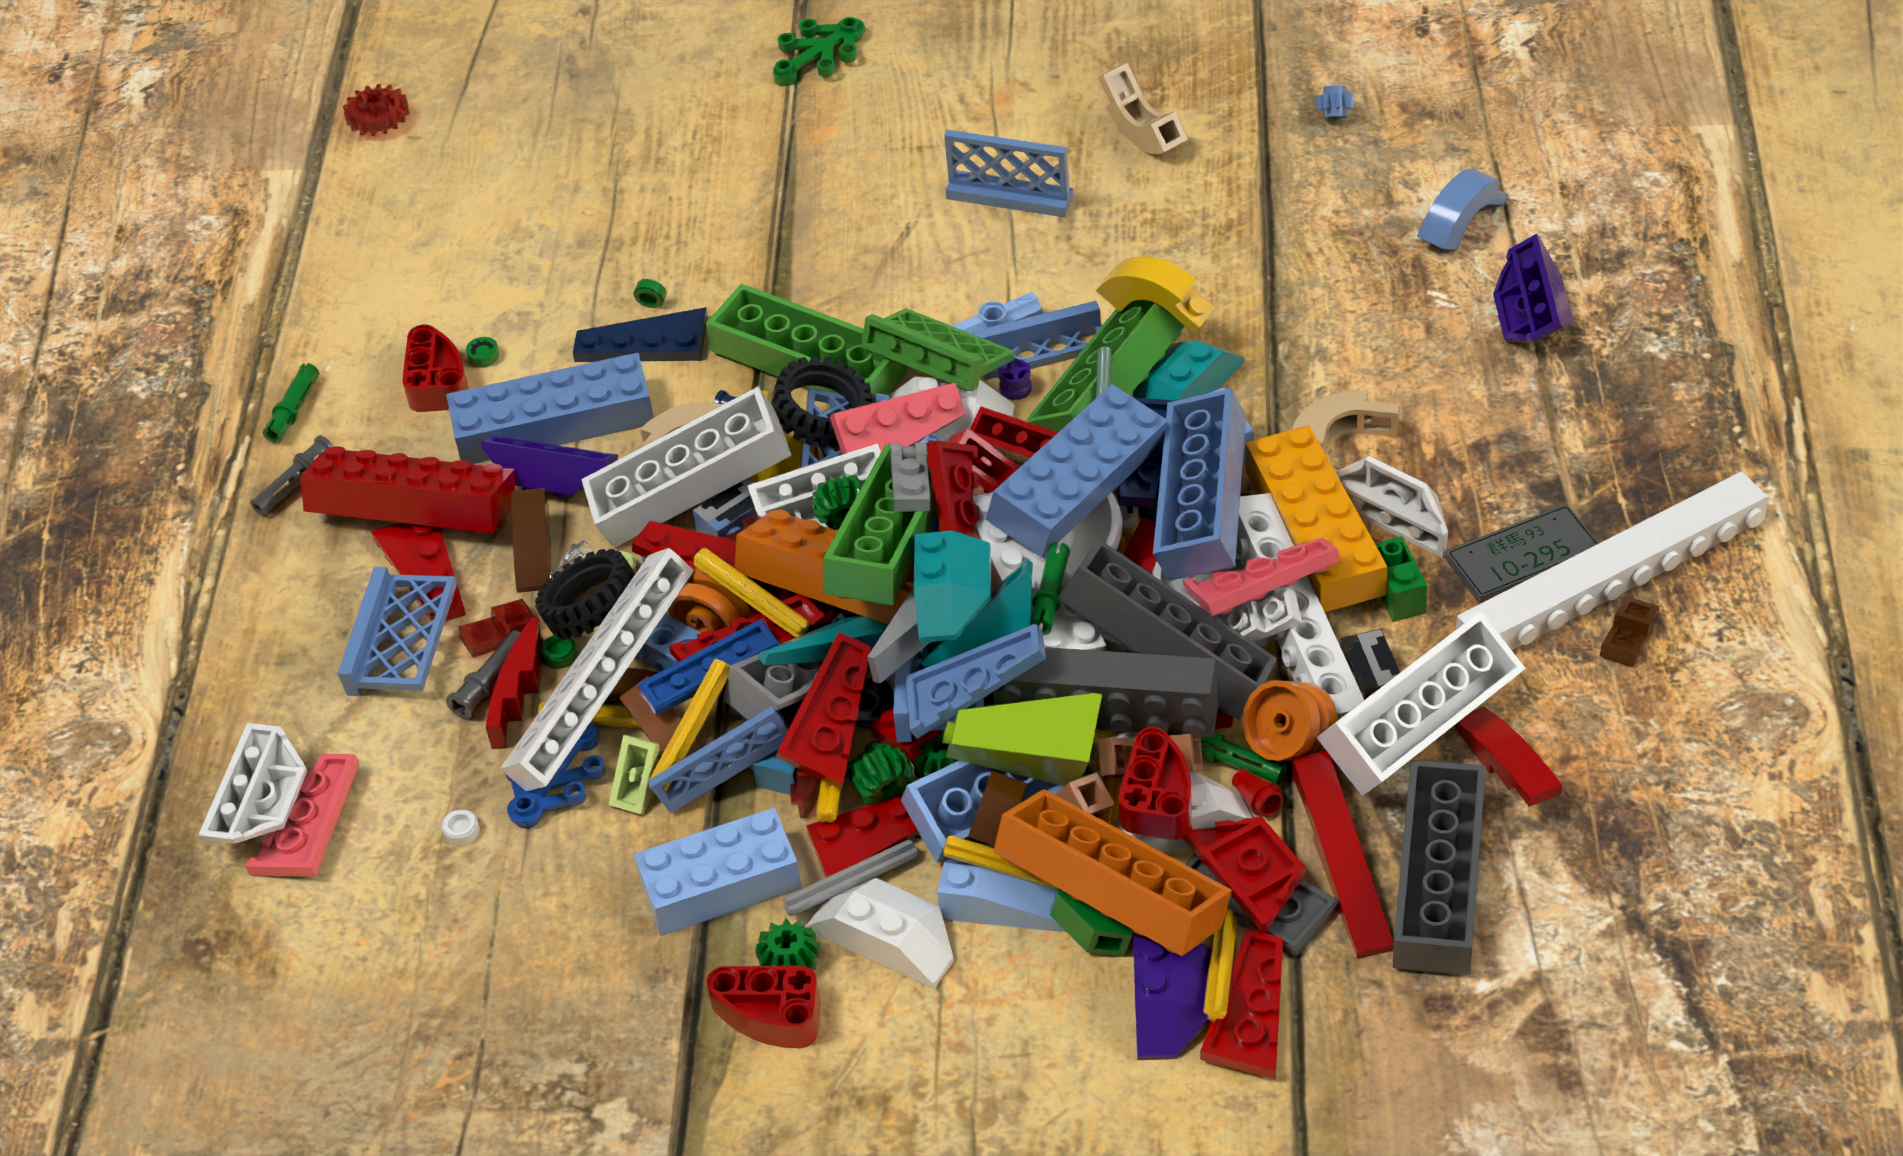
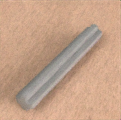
M906 840L786 896L782 900L784 908L789 916L801 913L829 898L917 858V849L911 840Z

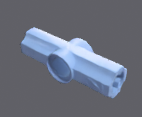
M1031 292L1004 304L992 301L987 302L979 308L978 315L955 324L953 327L972 334V331L1043 314L1038 298Z

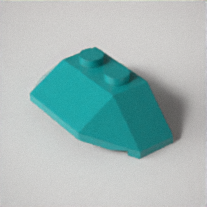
M1198 340L1171 343L1165 350V356L1155 363L1149 371L1148 378L1136 387L1134 396L1135 398L1177 401L1217 390L1245 362V358L1220 346Z
M957 531L915 534L914 594L920 643L956 640L963 633V628L973 621L991 600V546L989 542Z
M1027 558L1018 568L992 589L991 600L975 619L963 628V633L956 640L936 641L927 645L923 649L921 664L926 668L1028 627L1030 625L1032 608L1033 563Z

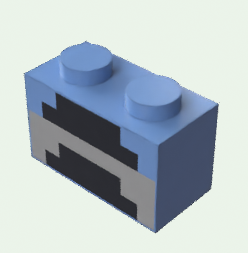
M747 478L695 508L693 515L697 532L736 540L738 533L759 520L747 486L754 482Z

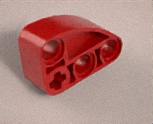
M428 324L413 327L407 335L402 378L409 407L416 412L449 410L446 394L469 389L461 356L453 342L438 329Z
M1148 727L1141 730L1136 736L1120 788L1118 799L1120 824L1125 831L1132 834L1177 840L1188 834L1192 820V793L1189 768L1182 752L1172 738L1161 728Z
M722 966L708 974L706 982L712 1009L725 1023L736 1031L753 1040L783 1048H806L816 1040L821 1001L816 974L812 969L804 966Z

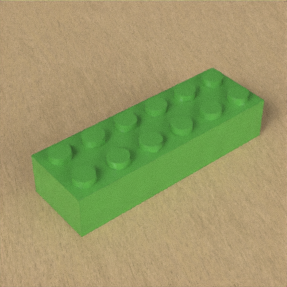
M742 283L706 322L710 351L775 376H779L781 370L784 367L787 368L790 362L795 361L797 363L798 359L806 357L808 362L811 356H818L820 362H823L824 357L832 358L831 363L835 365L839 360L845 363L844 369L850 366L856 369L855 376L862 374L865 378L864 384L868 383L871 388L870 393L873 395V401L876 393L889 395L908 372L906 365L862 348L863 328ZM804 386L806 388L837 393L832 389L821 386Z
M1148 300L1132 301L1121 312L1115 309L1025 421L1060 432L1096 399L1098 348L1100 347L1112 349L1110 385H1115L1133 397L1132 392L1140 383L1148 378L1149 371L1154 364L1165 356V350L1181 336V330L1184 328V325L1165 308Z
M885 444L823 557L824 594L838 596L843 599L851 598L869 601L878 605H894L914 566L915 534L930 533L938 518L937 507L933 500L934 489L931 471L928 468V464L930 511L894 512L890 445Z

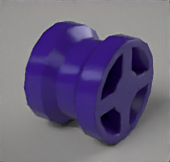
M1014 359L998 368L999 390L1002 396L1010 400H1020L1031 393V370L1027 362L1021 359Z

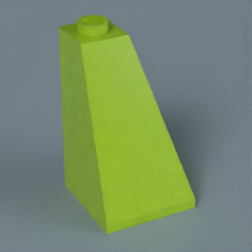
M1090 693L958 710L954 723L947 721L942 743L949 744L946 757L1066 786L1069 782L1080 779L1089 763L1102 695Z

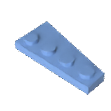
M1033 624L905 676L910 731L916 739L955 716L958 710L968 708L1045 660L1043 632L1039 626Z

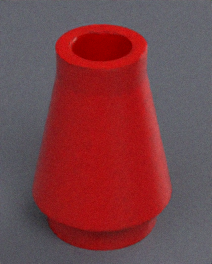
M1240 769L1233 776L1232 785L1239 791L1255 815L1270 817L1281 808L1283 795L1278 785L1251 773L1248 769Z

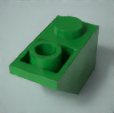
M1403 536L1375 543L1387 565L1386 595L1381 596V599L1392 622L1426 614L1427 584Z
M1057 888L1050 909V916L1086 952L1124 957L1132 937V929L1113 918L1104 916L1099 910L1083 901L1073 899L1068 893Z

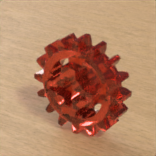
M377 84L374 89L365 86V90L362 92L356 90L354 91L356 97H348V104L343 105L347 126L350 125L353 132L359 130L360 135L371 132L372 136H376L378 131L387 134L390 128L398 129V122L405 123V116L409 115L406 95L402 94L400 88L393 90L390 84L386 88H382L381 84Z

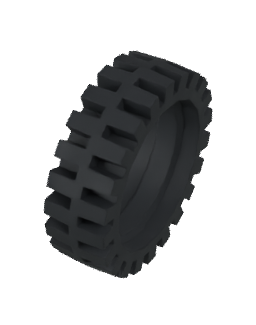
M811 356L809 362L806 357L798 359L797 363L792 361L788 364L787 368L784 367L781 370L774 387L771 405L777 413L780 424H783L782 430L787 434L794 431V439L800 441L804 437L806 438L805 444L811 446L814 441H818V445L821 448H826L828 442H830L832 448L839 447L830 418L816 416L802 409L792 398L791 392L803 386L829 388L842 395L853 409L872 404L873 395L870 393L871 388L868 383L864 384L865 378L862 374L855 376L856 369L852 366L844 369L845 363L838 360L835 365L831 363L832 358L824 357L823 362H820L818 356Z
M600 549L596 554L593 551L589 552L584 559L579 556L574 559L572 565L567 563L562 566L563 571H556L551 575L553 580H546L543 584L544 588L540 589L537 593L538 597L535 599V607L544 623L556 637L561 638L563 636L564 639H570L573 635L577 638L581 637L584 631L588 635L594 632L596 626H600L635 576V573L626 558L618 550L608 549L606 551L605 549ZM605 582L599 589H597L594 593H592L585 599L571 604L579 595H581L588 589Z

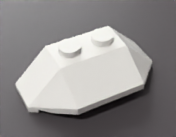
M913 377L890 394L889 399L951 383L934 377ZM979 380L978 388L972 392L956 386L966 414L935 432L934 435L948 442L951 436L966 428L970 429L981 406L1014 417L1015 404L981 380Z
M878 443L747 485L758 518H762L772 510H784L791 516L803 520H814L821 526L827 527L825 523L819 522L812 502V493L818 490V483L828 482L829 476L838 478L842 473L846 477L857 475L859 480L865 481L881 453Z
M1370 456L1336 471L1360 518L1398 537L1403 536L1404 540L1442 559L1445 557L1448 539L1447 526L1438 496L1426 483Z
M246 724L198 834L200 840L235 844L285 827L307 774V769L280 726Z
M1189 771L1192 793L1191 824L1193 830L1214 828L1216 821L1231 820L1238 822L1244 818H1252L1239 793L1196 771ZM1119 817L1118 829L1164 854L1189 847L1182 838L1168 840L1127 832L1122 828Z
M874 878L827 899L806 925V928L812 927L816 935L935 989L954 962L940 906L878 878Z

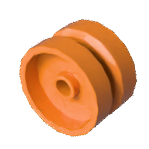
M696 566L693 569L694 572L668 608L670 616L700 633L710 629L712 632L729 626L730 621L742 616L744 619L754 616L757 611Z
M1272 680L1261 684L1250 694L1243 710L1242 726L1245 739L1255 753L1268 760L1293 761V757L1325 751L1326 749L1316 737L1336 723L1338 716L1333 700L1324 689L1316 684Z

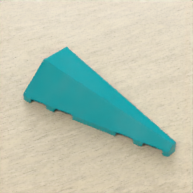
M855 614L760 652L758 658L763 665L823 662L838 632L873 648L888 624Z

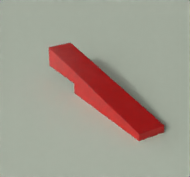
M1325 750L1293 757V779L1313 829V841L1334 898L1339 900V911L1357 959L1393 951L1394 942L1330 754Z

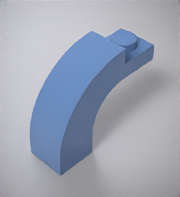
M1467 169L1456 175L1439 193L1430 207L1417 237L1442 249L1457 250L1466 228L1475 214L1486 205L1504 206L1509 194L1499 190L1500 180L1476 169Z

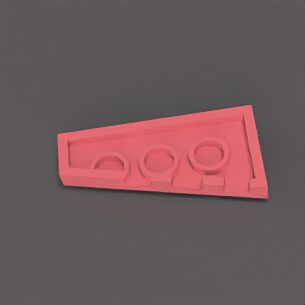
M951 383L833 413L830 420L843 455L877 443L880 451H882L885 444L890 445V443H901L902 447L912 446L926 436L934 434L962 418L966 413L956 384Z
M1322 537L1280 550L1277 553L1278 558L1276 559L1257 557L1246 561L1247 565L1243 569L1227 572L1226 569L1213 571V578L1196 583L1195 577L1183 580V585L1186 593L1211 616L1224 615L1231 612L1235 606L1247 601L1259 600L1267 592L1274 589L1292 586L1298 579L1311 573L1324 572L1330 565L1341 560L1337 548Z
M355 754L321 755L303 781L300 788L301 794L293 805L285 827L275 832L267 833L261 842L263 849L257 858L251 857L245 865L249 875L316 877L359 766V761Z

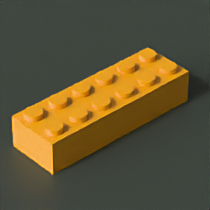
M1310 425L1245 442V471L1257 494H1271L1293 545L1296 546L1323 537L1338 550L1341 561L1330 565L1324 572L1308 575L1324 613L1385 596L1387 589V565Z

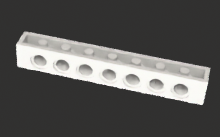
M1270 493L1240 496L1236 556L1242 560L1244 567L1247 565L1246 561L1257 557L1276 559L1278 558V551L1294 546ZM1307 575L1298 579L1292 586L1279 587L1267 592L1263 598L1258 600V603L1285 588L1295 591L1302 622L1292 628L1272 635V637L1277 640L1280 646L1284 665L1289 667L1294 682L1314 683L1324 689L1335 704L1339 720L1362 703L1364 698Z
M670 548L650 554L501 766L500 769L525 791L547 786L694 572Z

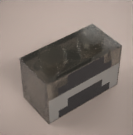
M1382 629L1340 638V648L1364 700L1400 673Z

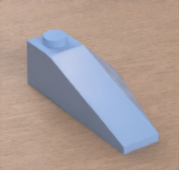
M951 858L944 862L937 891L943 920L1066 932L1050 916V909L1057 891L1056 889Z

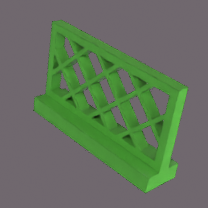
M907 308L885 318L874 314L865 317L861 342L862 348L948 383H955L956 386L971 392L978 388L980 377L1014 360V350Z

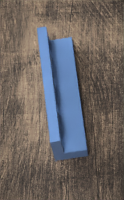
M1092 301L972 331V334L1014 350V359L1024 360L1029 364L1030 369L1076 358L1088 344L1080 341V339L1096 334L1101 328L1100 308L1097 301ZM1057 343L1066 345L1064 349L1057 351L1049 348ZM1025 351L1035 353L1033 357L1029 358L1018 356L1021 352ZM998 368L984 375V380L997 378Z
M770 706L648 780L651 790L670 813L675 812L779 749L790 728L786 717L781 710L776 711L773 706ZM672 781L669 789L665 792L662 787Z

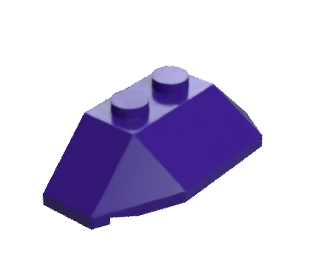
M1536 233L1510 248L1506 256L1507 262L1500 273L1493 293L1504 340L1506 342H1537L1573 323L1562 276L1539 235Z
M493 435L481 442V448L494 464H499L502 468L514 469L515 486L522 487V490L545 488V491L553 492L552 495L558 498H571L573 494L584 489L581 479L618 460L617 454L516 439L501 435Z
M1133 932L1137 1060L1177 1059L1184 1051V1048L1210 1022L1207 1019L1208 1015L1203 1012L1211 948L1200 943L1181 956L1177 953L1169 952L1164 946L1150 938Z

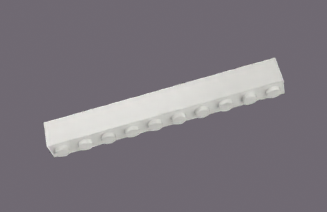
M1741 471L1457 615L1456 629L1481 611L1511 650L1521 645H1527L1536 637L1550 630H1556L1571 619L1589 613L1593 608L1608 600L1617 599L1622 593L1636 586L1644 585L1651 578L1665 571L1673 570L1680 563L1694 556L1702 555L1709 548L1721 542L1731 540L1735 535L1748 528L1758 526L1765 520L1768 496Z

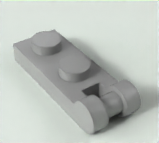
M890 443L894 512L930 511L926 443H915V446L901 447V443Z

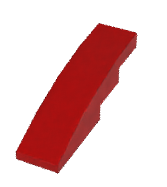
M538 617L529 620L514 642L499 672L490 699L485 726L491 749H506L508 721H522L525 694L539 693L542 666L540 647L544 642Z
M1485 706L1471 711L1454 725L1482 765L1486 766L1487 772L1489 774L1496 772L1508 790L1515 788L1528 807L1562 793V783L1542 758L1503 719Z

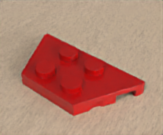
M1263 817L1244 818L1238 822L1231 820L1216 821L1214 828L1193 830L1191 824L1188 834L1182 838L1219 883L1232 890L1231 897L1261 933L1269 929L1305 876L1304 864Z

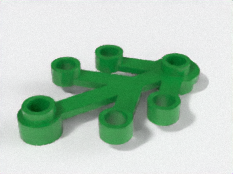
M846 17L837 24L817 25L814 19H804L799 24L800 34L805 37L804 39H795L792 33L779 35L778 46L781 51L808 50L791 61L783 59L776 62L773 68L774 82L779 86L793 85L798 79L797 70L820 55L821 59L817 62L818 74L822 77L832 76L835 73V63L833 60L834 46L841 41L844 44L839 47L840 60L845 63L855 61L857 59L855 43L863 37L865 32L864 23L854 17ZM816 35H829L826 38H811Z

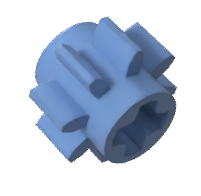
M1346 86L1323 87V95H1316V110L1324 111L1325 119L1346 118L1347 109H1354V94L1346 93Z

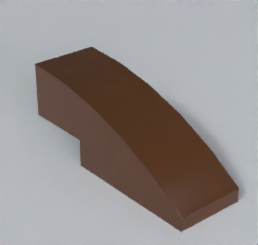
M545 488L511 491L512 541L517 593L539 591L544 588L543 584L546 580H551L549 504Z

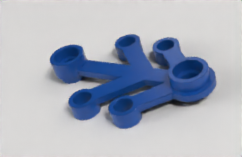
M592 721L589 723L546 787L530 790L528 793V791H525L505 774L507 780L511 781L515 796L507 807L508 816L513 823L521 828H530L540 822L543 812L567 805L577 806L586 800L585 787L580 781L602 778L606 772L604 760L600 756L592 755L583 761L582 766L566 770V768L579 751H589L598 745L600 737L595 723ZM593 766H599L596 769H590ZM564 786L562 793L546 796L551 789ZM573 792H579L576 795H570Z

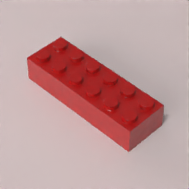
M340 446L326 448L300 475L304 512L484 533H494L511 512V491H515L514 469L502 468L499 464L483 466L471 464L465 460L448 462L439 461L436 457L412 458L403 453L386 455L377 454L373 450L350 451Z

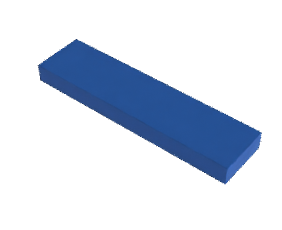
M759 619L638 683V690L657 717L694 697L715 659L722 660L731 666L760 654L764 650L777 646L779 643L764 621Z

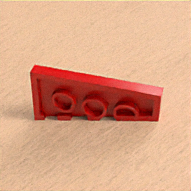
M838 632L777 751L776 758L842 789L868 666L867 656L871 651V646Z
M1246 929L1232 965L1226 1016L1224 1019L1217 1018L1214 1022L1211 1021L1200 1050V1060L1276 1080L1283 938Z

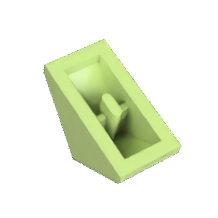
M623 735L609 806L637 814L645 813L655 795L648 784V780L661 758L658 743Z

